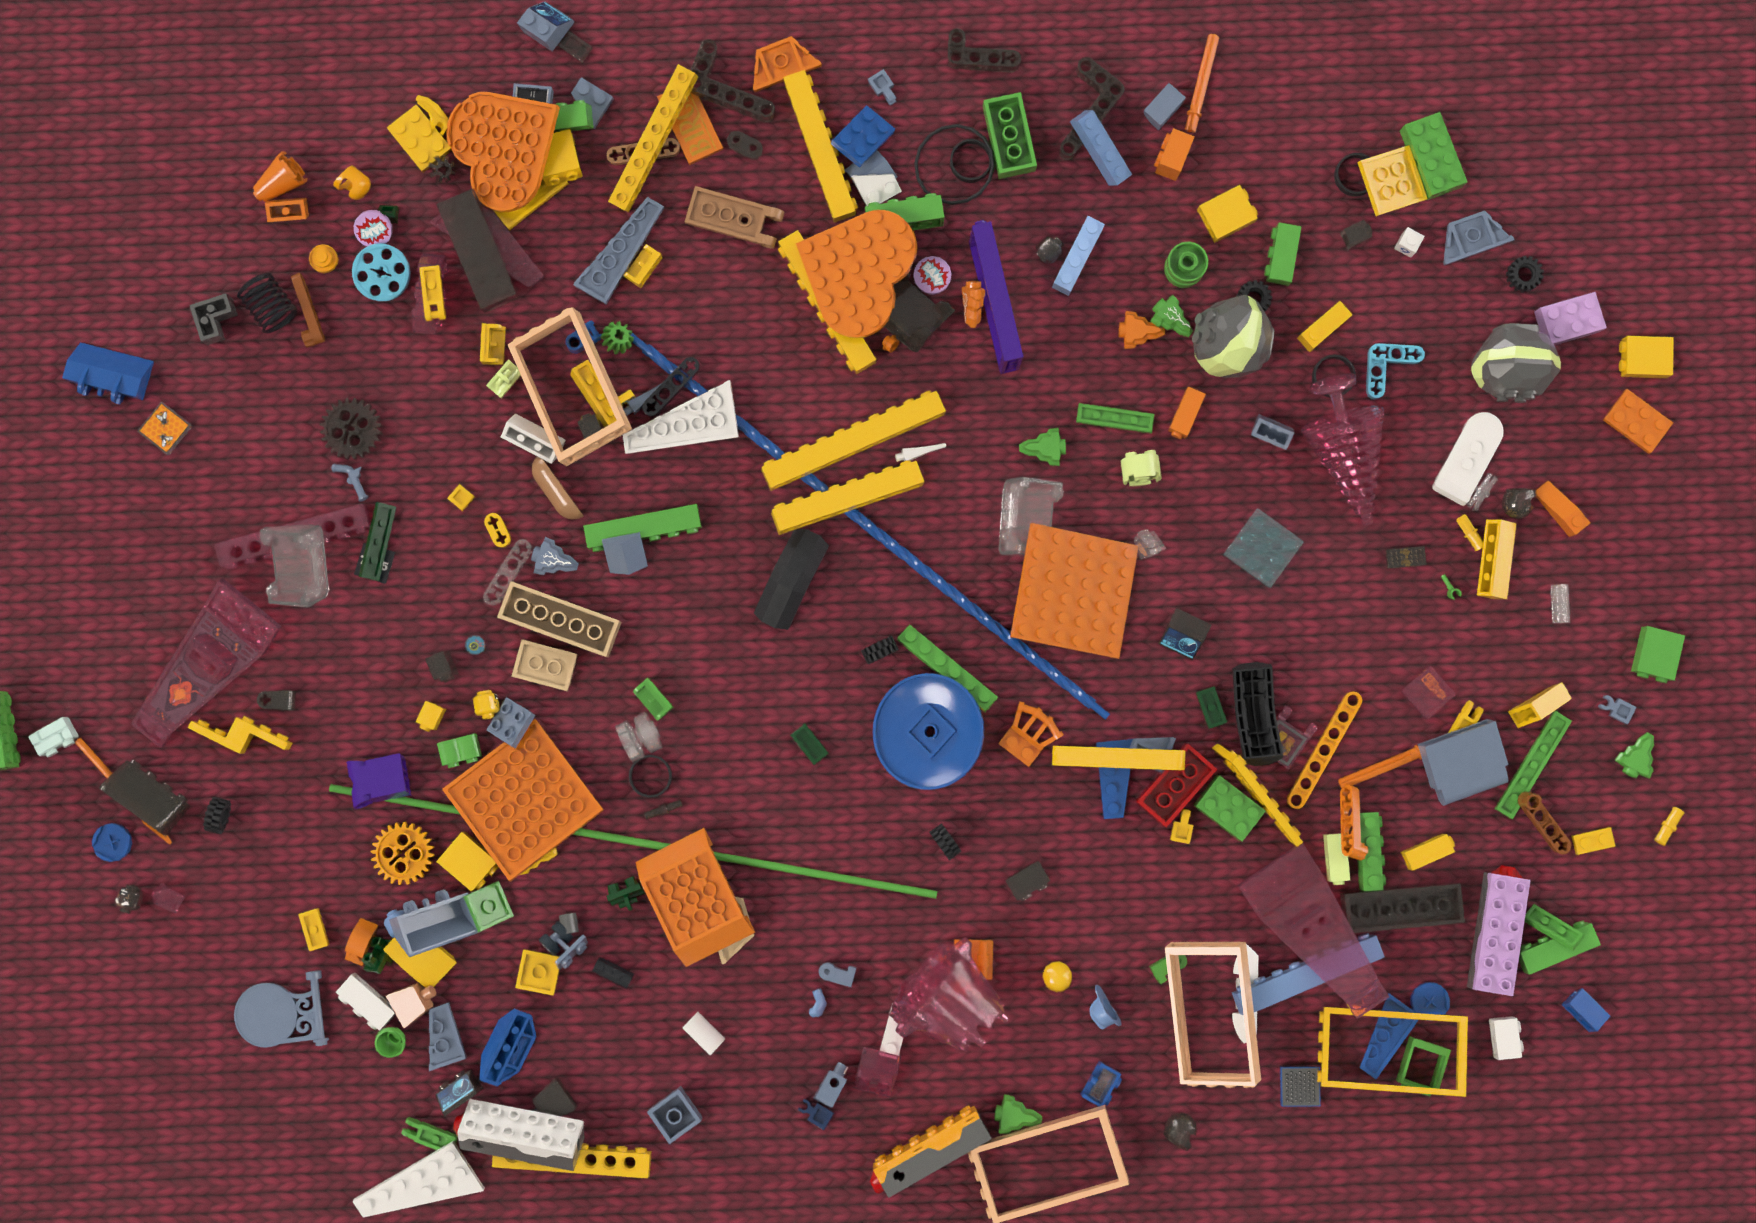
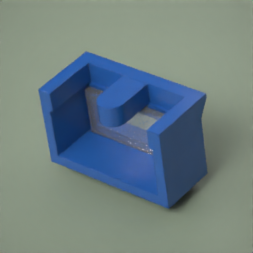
M1099 1060L1080 1095L1098 1107L1107 1106L1112 1099V1095H1110L1114 1088L1117 1089L1122 1081V1078H1120L1121 1073Z

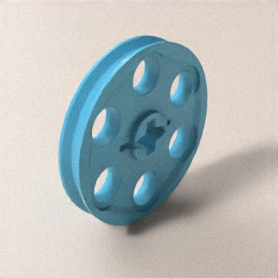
M382 243L369 245L358 253L353 262L352 278L354 284L369 299L376 301L393 300L405 291L410 281L411 272L407 258L400 250L391 245ZM385 249H389L392 252V256L388 260L382 257V252ZM366 253L373 255V261L370 264H366L363 260ZM398 263H402L405 267L404 272L401 274H397L395 271V266ZM383 267V271L392 276L382 275L379 278V274L371 269L381 270ZM361 271H365L368 275L365 282H360L358 279V274ZM393 281L399 284V289L396 292H392L389 289V285ZM375 285H378L381 289V293L378 296L371 294V288Z

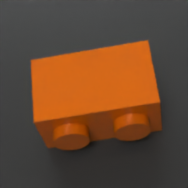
M306 197L265 202L267 222L300 220L309 217Z

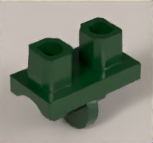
M634 876L625 880L627 888L620 890L618 883L608 886L609 895H607V899L612 906L618 904L620 909L627 906L628 910L631 911L633 910L632 904L638 902L637 897L645 894L642 886Z
M381 937L372 938L370 944L373 950L371 953L364 954L361 960L365 964L363 969L366 972L380 974L385 965H392L393 960L383 950L391 940Z

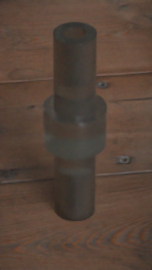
M681 799L669 804H660L658 808L644 812L646 820L658 815H667L669 811L683 807Z

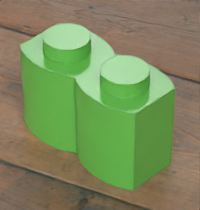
M477 734L437 743L442 766L447 765L448 769L460 766L459 762L466 761L467 764L477 762L478 757L482 756Z

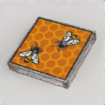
M160 402L139 428L138 432L165 454L170 455L193 425L165 403Z

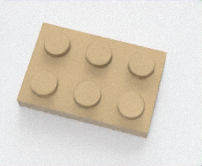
M521 640L511 677L568 691L578 654Z

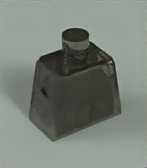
M557 1076L532 1100L536 1107L531 1111L562 1117L574 1111L578 1105Z

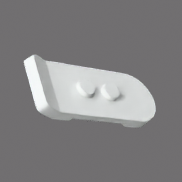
M1481 412L1467 420L1445 464L1432 486L1434 491L1462 506L1469 502L1503 437L1502 423L1495 415Z

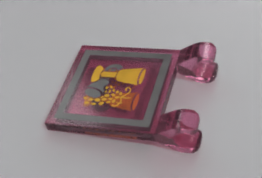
M1284 706L1276 718L1283 758L1276 762L1289 770L1318 727L1310 723L1305 732L1302 733L1285 721L1291 714L1292 709Z

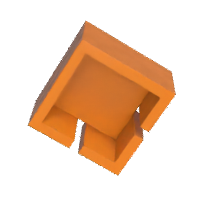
M1174 128L1171 134L1167 133L1160 148L1164 151L1160 150L1154 164L1157 167L1155 173L1176 181L1195 136Z

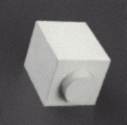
M1407 227L1394 249L1411 258L1418 250L1425 236Z

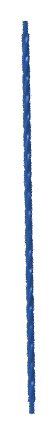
M633 333L630 335L634 337L632 343L643 350L642 353L651 358L668 374H671L678 367L667 360L653 346L647 345ZM680 370L687 378L689 377L683 370ZM681 375L674 376L679 383H683ZM693 379L685 386L697 396L708 392V390ZM736 415L737 427L758 446L765 449L776 460L782 458L781 455L785 453L777 445L760 434L743 418ZM812 473L800 478L815 491H828L827 485ZM856 509L844 513L876 540L883 543L896 556L904 560L921 576L928 579L945 595L952 598L955 603L974 616L990 631L998 635L1015 651L1022 654L1039 670L1046 673L1050 679L1068 691L1089 709L1091 708L1105 720L1110 713L1098 705L1093 697L1086 694L1073 681L1062 675L1058 669L1040 657L1024 642L1011 638L1009 630L992 619L990 615L971 602L954 586L947 583L930 567L923 564L910 551L899 545L895 539L877 527L865 515Z

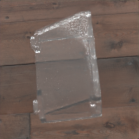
M1027 477L1006 480L1003 488L999 552L1001 555L1025 556L1030 523L1052 527L1053 503L1058 502L1063 497V483Z
M308 524L273 526L261 529L260 540L263 545L272 547L275 581L267 588L269 604L308 608L325 599L328 595L329 585L321 526Z

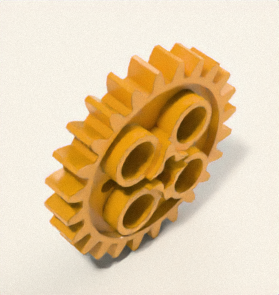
M399 822L395 823V828L392 825H388V832L382 829L383 836H376L379 842L372 843L376 847V850L371 851V853L376 854V857L371 859V861H377L374 868L380 867L378 875L385 873L384 880L391 877L392 884L397 879L399 885H402L404 880L406 884H410L411 878L414 882H417V875L421 878L424 877L422 871H430L426 865L433 864L429 857L435 856V854L430 853L434 846L428 845L432 839H425L428 833L424 832L421 834L422 827H418L415 830L414 823H411L409 827L407 822H403L402 827ZM403 834L408 838L406 845L400 843V836ZM412 842H416V844L412 848L405 852L406 857L398 858L393 865L389 864L393 859H395L397 856L401 854L400 850H405L412 844ZM388 847L393 850L391 858L385 855V850ZM414 849H418L421 853L418 860L412 856ZM399 862L405 863L406 870L404 872L398 870Z

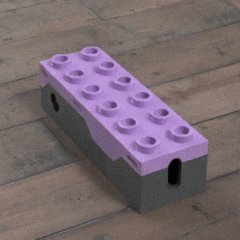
M1501 865L1491 873L1484 872L1467 981L1468 988L1513 996L1530 887V880L1523 879L1515 867Z

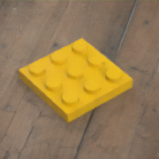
M1410 145L1357 162L1375 216L1428 199Z

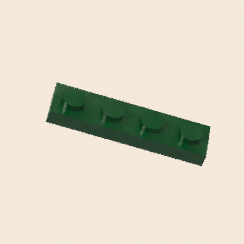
M376 502L359 577L374 581L380 580L396 511L395 506Z

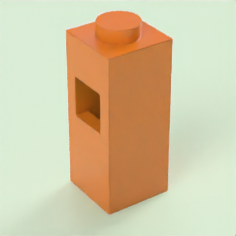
M1191 387L1186 388L1168 429L1173 437L1182 439V437L1186 438L1206 395L1205 393Z

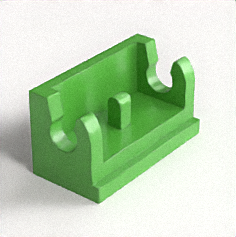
M646 678L633 690V693L657 721L674 708L650 678Z

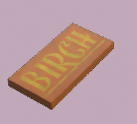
M693 86L672 127L689 165L724 150ZM663 94L657 96L658 101H660Z

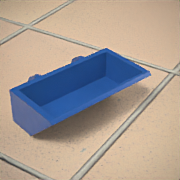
M80 342L67 359L62 378L78 384L77 392L84 396H88L92 388L98 389L97 396L101 397L104 391L111 392V402L120 405L125 396L139 400L144 399L154 361Z

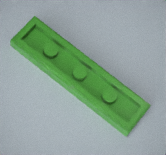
M1079 403L1076 423L1151 434L1154 414Z

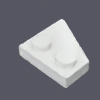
M893 174L851 176L866 206L872 202L882 203L902 192Z

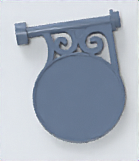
M321 970L305 972L306 980L311 982V991L303 994L292 993L275 983H260L248 988L238 999L234 1010V1021L239 1034L248 1043L258 1047H273L279 1044L313 1040L316 1046L327 1045L329 1037L325 1038L318 981V979L322 978ZM312 996V1009L308 1011L303 1010L301 1008V1003H305V1005H303L304 1008L309 1007L310 1000L308 999V997ZM302 1021H308L311 1024L312 1031L309 1035L289 1038L295 1028L299 1033L308 1032L310 1025L306 1023L303 1029L301 1027Z

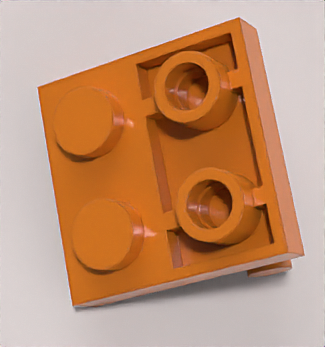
M954 939L953 978L979 979L981 981L992 980L993 940Z

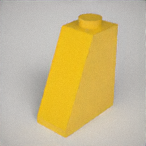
M1561 682L1514 707L1508 713L1517 728L1543 719L1572 698Z

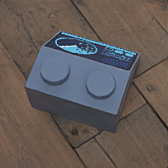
M544 1L529 7L517 24L525 34L550 51H553L575 21Z

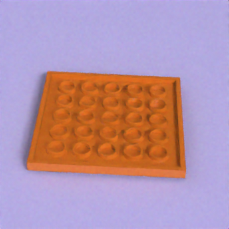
M1030 523L1010 637L1119 659L1139 546Z
M536 719L531 722L516 748L503 742L442 789L510 882L604 811Z

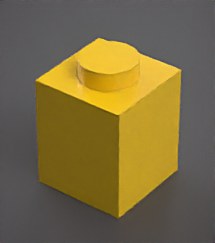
M425 701L416 722L420 724L419 727L428 732L431 729L437 730L446 709L430 701Z

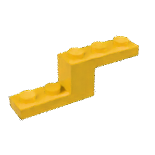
M243 716V718L236 717L228 734L219 728L215 730L209 728L210 724L200 719L198 722L191 721L188 726L189 729L239 754L246 752L254 735L284 750H289L292 745L291 742L287 741L289 737L281 733L275 735L270 732L271 728L262 724L259 727L253 724L254 720L247 716Z

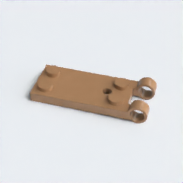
M695 186L685 218V224L774 249L777 239L761 234L766 217L782 222L785 212L778 208ZM743 217L748 218V222L746 224H743L741 222V219Z

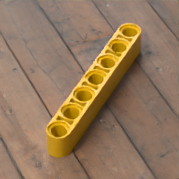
M1053 746L1052 765L1185 770V750Z

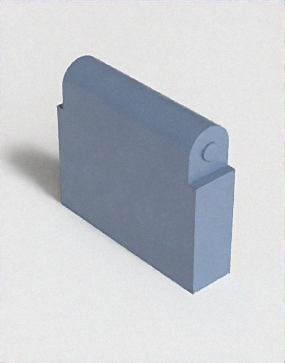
M1486 719L1418 744L1430 787L1435 789L1438 800L1443 806L1508 783V775L1505 768L1508 765L1496 721Z

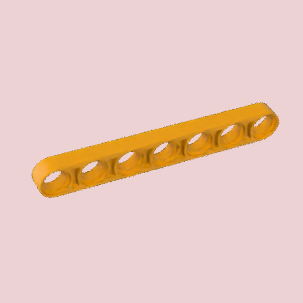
M1349 692L1343 697L1287 796V804L1291 808L1300 809L1305 805L1362 704V697L1359 693ZM1350 695H1355L1358 699L1355 706H1351L1348 703ZM1342 711L1348 714V720L1344 723L1338 719V715ZM1332 728H1336L1339 731V736L1336 739H1332L1329 736V730ZM1322 745L1329 747L1330 751L1326 756L1321 755L1319 752ZM1314 761L1320 764L1318 772H1312L1310 769V764ZM1303 778H1308L1311 782L1308 789H1303L1300 785ZM1293 795L1301 797V803L1298 806H1294L1291 803Z

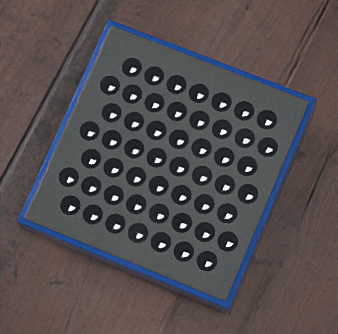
M1280 1066V1106H1321L1320 1082H1317V1070H1320V1067Z

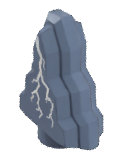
M545 537L541 547L535 546L532 553L531 561L536 562L535 574H554L558 570L565 572L576 571L579 565L571 556L564 554L563 549L555 545L554 540Z

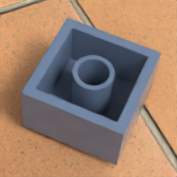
M681 1086L647 1111L669 1144L703 1119Z

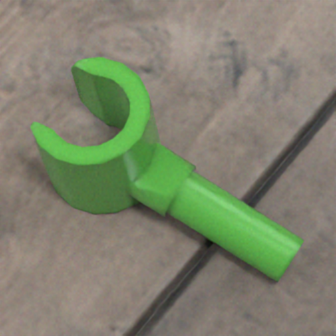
M1445 574L1442 575L1441 578L1448 589L1447 596L1455 600L1452 593L1456 591V594L1461 597V591L1451 585Z

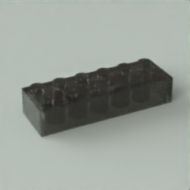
M470 189L436 204L481 310L486 313L519 299L518 292L473 190Z
M1460 883L1340 893L1344 932L1348 934L1465 923Z

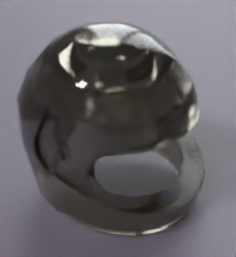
M1530 488L1506 489L1501 504L1505 514L1514 519L1527 517L1534 508L1531 505V499L1537 496V491Z
M1183 1112L1175 1113L1166 1121L1163 1135L1180 1149L1188 1151L1192 1147L1189 1137L1191 1135L1196 1136L1197 1124L1189 1114Z

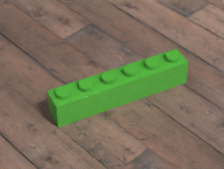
M694 504L584 525L583 527L587 548L589 550L593 549V552L604 551L602 539L640 532L642 540L657 541L661 539L660 536L668 535V538L680 536L679 533L687 531V534L697 533L698 529H702L698 505Z

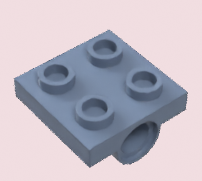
M506 697L499 712L496 713L488 726L487 731L516 748L536 715Z

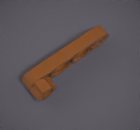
M301 273L291 276L292 283L309 328L301 332V337L306 348L325 342V337L304 277Z
M1527 791L1522 792L1518 796V804L1555 853L1567 854L1571 849V842L1542 804V798L1538 794ZM1538 810H1541L1543 813V817L1541 820L1537 821L1535 819V813ZM1549 825H1552L1554 827V832L1552 835L1548 836L1546 834V828ZM1557 838L1558 841L1563 842V849L1558 848L1560 844L1554 839Z

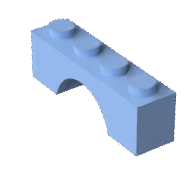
M1087 216L1052 288L1068 296L1070 295L1104 228V223Z

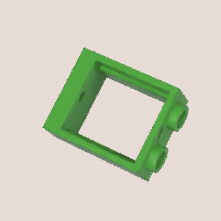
M1409 1036L1396 1081L1401 1083V1086L1439 1089L1451 1050ZM1414 1047L1439 1054L1430 1086L1405 1078Z

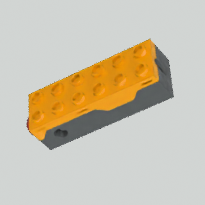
M968 1105L959 1111V1115L955 1117L953 1115L948 1116L943 1120V1124L938 1127L936 1125L929 1127L922 1136H919V1134L909 1139L908 1144L904 1146L900 1144L894 1147L889 1155L882 1154L875 1159L876 1162L873 1163V1173L870 1179L874 1191L878 1194L885 1191L889 1198L991 1140L990 1133L975 1106L970 1107ZM898 1170L899 1172H903V1173H902L901 1175H899V1173H894V1172Z

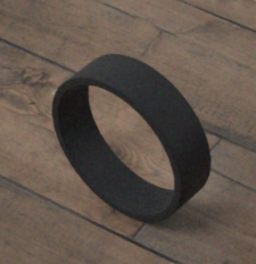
M966 139L959 142L953 148L950 156V167L953 174L959 180L967 183L978 182L985 178L991 168L990 151L987 146L976 139ZM966 144H975L982 147L989 157L987 170L975 178H967L960 175L953 166L952 158L958 148Z
M1363 153L1348 154L1341 159L1335 168L1334 180L1336 186L1341 192L1349 196L1364 195L1367 193V189L1355 192L1345 188L1340 182L1338 171L1341 163L1349 158L1364 160L1370 157Z
M1335 354L1322 358L1315 365L1312 372V382L1315 389L1323 396L1329 398H1336L1346 394L1353 387L1356 379L1353 364L1344 356ZM1338 359L1349 367L1351 383L1346 391L1339 394H1331L1319 386L1316 379V371L1322 361Z
M646 755L638 758L632 764L629 771L631 787L637 794L643 797H657L663 794L669 788L672 781V771L669 764L663 758L655 755ZM648 757L661 760L669 772L667 786L655 795L641 793L636 789L632 781V772L635 765L640 760Z

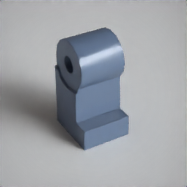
M825 962L819 968V975L824 980L851 987L857 967L849 965L848 970L835 967L831 962Z

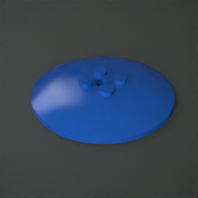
M918 674L898 682L881 700L873 722V742L880 762L896 780L917 789H940L959 781L976 763L984 741V721L980 707L973 695L956 680L939 674ZM930 726L935 729L933 737L927 735V729Z

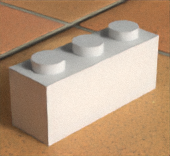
M514 414L506 422L501 438L551 464L557 459L544 428L517 414ZM558 436L563 447L566 440Z
M356 973L351 974L336 991L339 995V1000L346 1005L350 1004L354 1008L353 1012L359 1017L363 1016L367 1019V1024L374 1030L378 1029L380 1031L384 1029L396 1015L390 1003Z

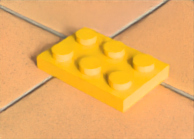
M417 105L413 106L387 127L423 173L452 151L437 129H431L429 119Z

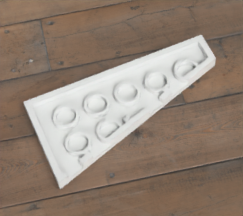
M731 380L623 434L625 454L739 437Z
M452 1141L354 1198L353 1203L362 1217H368L484 1191L485 1187L456 1143Z

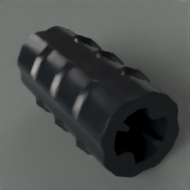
M602 957L598 958L592 970L593 973L625 989L628 988L634 976V973Z

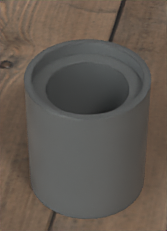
M576 913L559 915L560 923L567 930L566 934L579 932Z

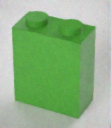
M1650 626L1641 627L1631 672L1637 673V676L1648 679L1649 676L1656 678L1655 681L1660 683L1675 680L1685 635Z

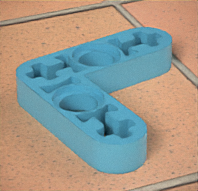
M1380 343L1371 346L1368 350L1367 396L1371 399H1378L1383 396L1385 392L1386 363L1418 364L1425 356L1423 348L1414 345ZM1376 348H1378L1379 352L1387 351V358H1385L1386 354H1380L1378 357H1376V354H1374L1373 351H1375ZM1393 349L1400 350L1401 357L1399 359L1392 357L1391 352ZM1415 350L1417 354H1420V356L1417 357L1416 360L1414 359V356H1407L1406 360L1404 359L1406 353L1411 354ZM1375 366L1381 369V375L1378 377L1374 376L1371 372ZM1381 380V382L1377 383V389H1379L1380 392L1374 395V392L1371 391V389L1374 388L1375 381Z

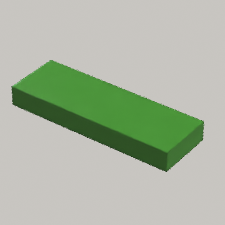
M1535 904L1525 914L1524 922L1572 951L1584 939L1582 932Z

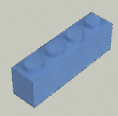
M1086 110L1070 121L1109 186L1119 185L1132 175L1093 110Z

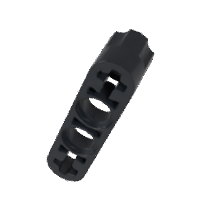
M694 357L686 358L645 400L642 408L646 415L658 417L661 414V411L699 372L700 363ZM695 362V370L690 369L687 372L690 376L687 378L680 370L683 368L686 371L688 369L687 363ZM681 375L683 383L675 385L673 383L674 376ZM662 389L670 391V396L667 399L660 397ZM656 396L658 400L661 401L663 404L660 405V403L653 398ZM656 404V410L648 412L649 405Z

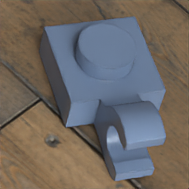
M884 69L868 78V83L878 97L883 94L890 106L896 102V97L890 90L894 87V84Z

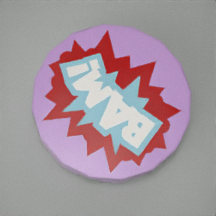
M377 210L362 212L354 223V234L357 240L365 246L380 243L386 244L393 232L389 218Z
M925 257L915 267L914 282L922 292L930 295L939 294L946 290L950 283V267L940 257Z

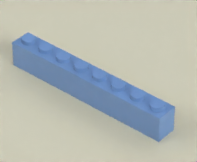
M1369 933L1361 934L1353 942L1351 940L1344 941L1340 944L1341 947L1325 949L1323 951L1324 954L1319 956L1317 954L1311 955L1303 963H1292L1284 971L1278 969L1271 972L1272 976L1256 978L1254 983L1251 984L1254 1012L1384 958L1385 956L1377 936L1370 935ZM1238 986L1236 987L1237 990L1231 993L1239 1014L1244 1015L1241 987Z

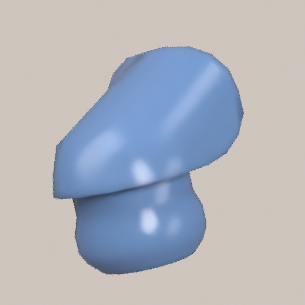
M821 988L812 991L816 1002L809 1009V1014L813 1018L820 1017L827 1005Z

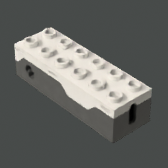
M469 1099L465 1113L455 1118L453 1126L459 1139L460 1149L569 1171H574L585 1139L584 1123L581 1120Z

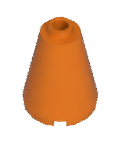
M281 151L254 185L253 194L259 201L267 202L307 182V178H303L305 173L300 165L292 157L288 159L285 156L286 152Z

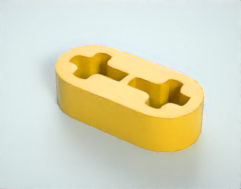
M496 513L488 514L484 522L494 544L500 548L509 546L511 536L503 519ZM492 517L499 520L496 522L498 529H495L493 525H489ZM498 532H500L502 536L507 537L504 540V544H502L501 542H497V540L499 539Z

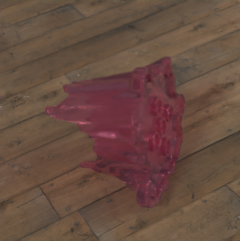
M966 937L962 938L953 947L950 943L946 945L940 944L923 962L920 969L915 974L905 978L900 984L898 996L892 1004L889 1016L898 1023L895 1031L901 1037H907L915 1031H921L933 1040L937 1039L941 1043H948L956 1050L963 1049L967 1052L970 1046L965 1041L976 1043L980 1048L985 1044V1041L976 1030L977 1025L990 1029L995 1017L1000 1018L1004 1023L1009 1020V1017L1003 1010L1004 1004L1000 1002L1002 1000L974 962L971 952L972 943Z

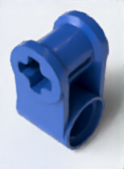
M591 320L585 323L588 332L590 330L593 336L590 334L593 343L599 342L602 334H599L594 327V322ZM577 330L567 336L566 345L571 353L578 354L585 350ZM572 340L580 341L578 347H571L570 343Z

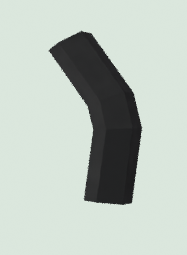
M795 529L754 611V614L761 622L777 629L788 630L808 586L829 547L820 535L807 529Z
M1260 662L1243 663L1232 668L1235 714L1243 759L1252 766L1270 765L1283 758L1274 705L1272 665Z

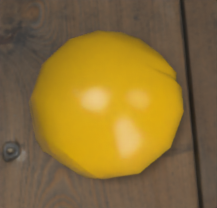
M1060 961L1051 962L1044 969L1043 980L1049 990L1063 992L1071 984L1072 972L1068 965Z

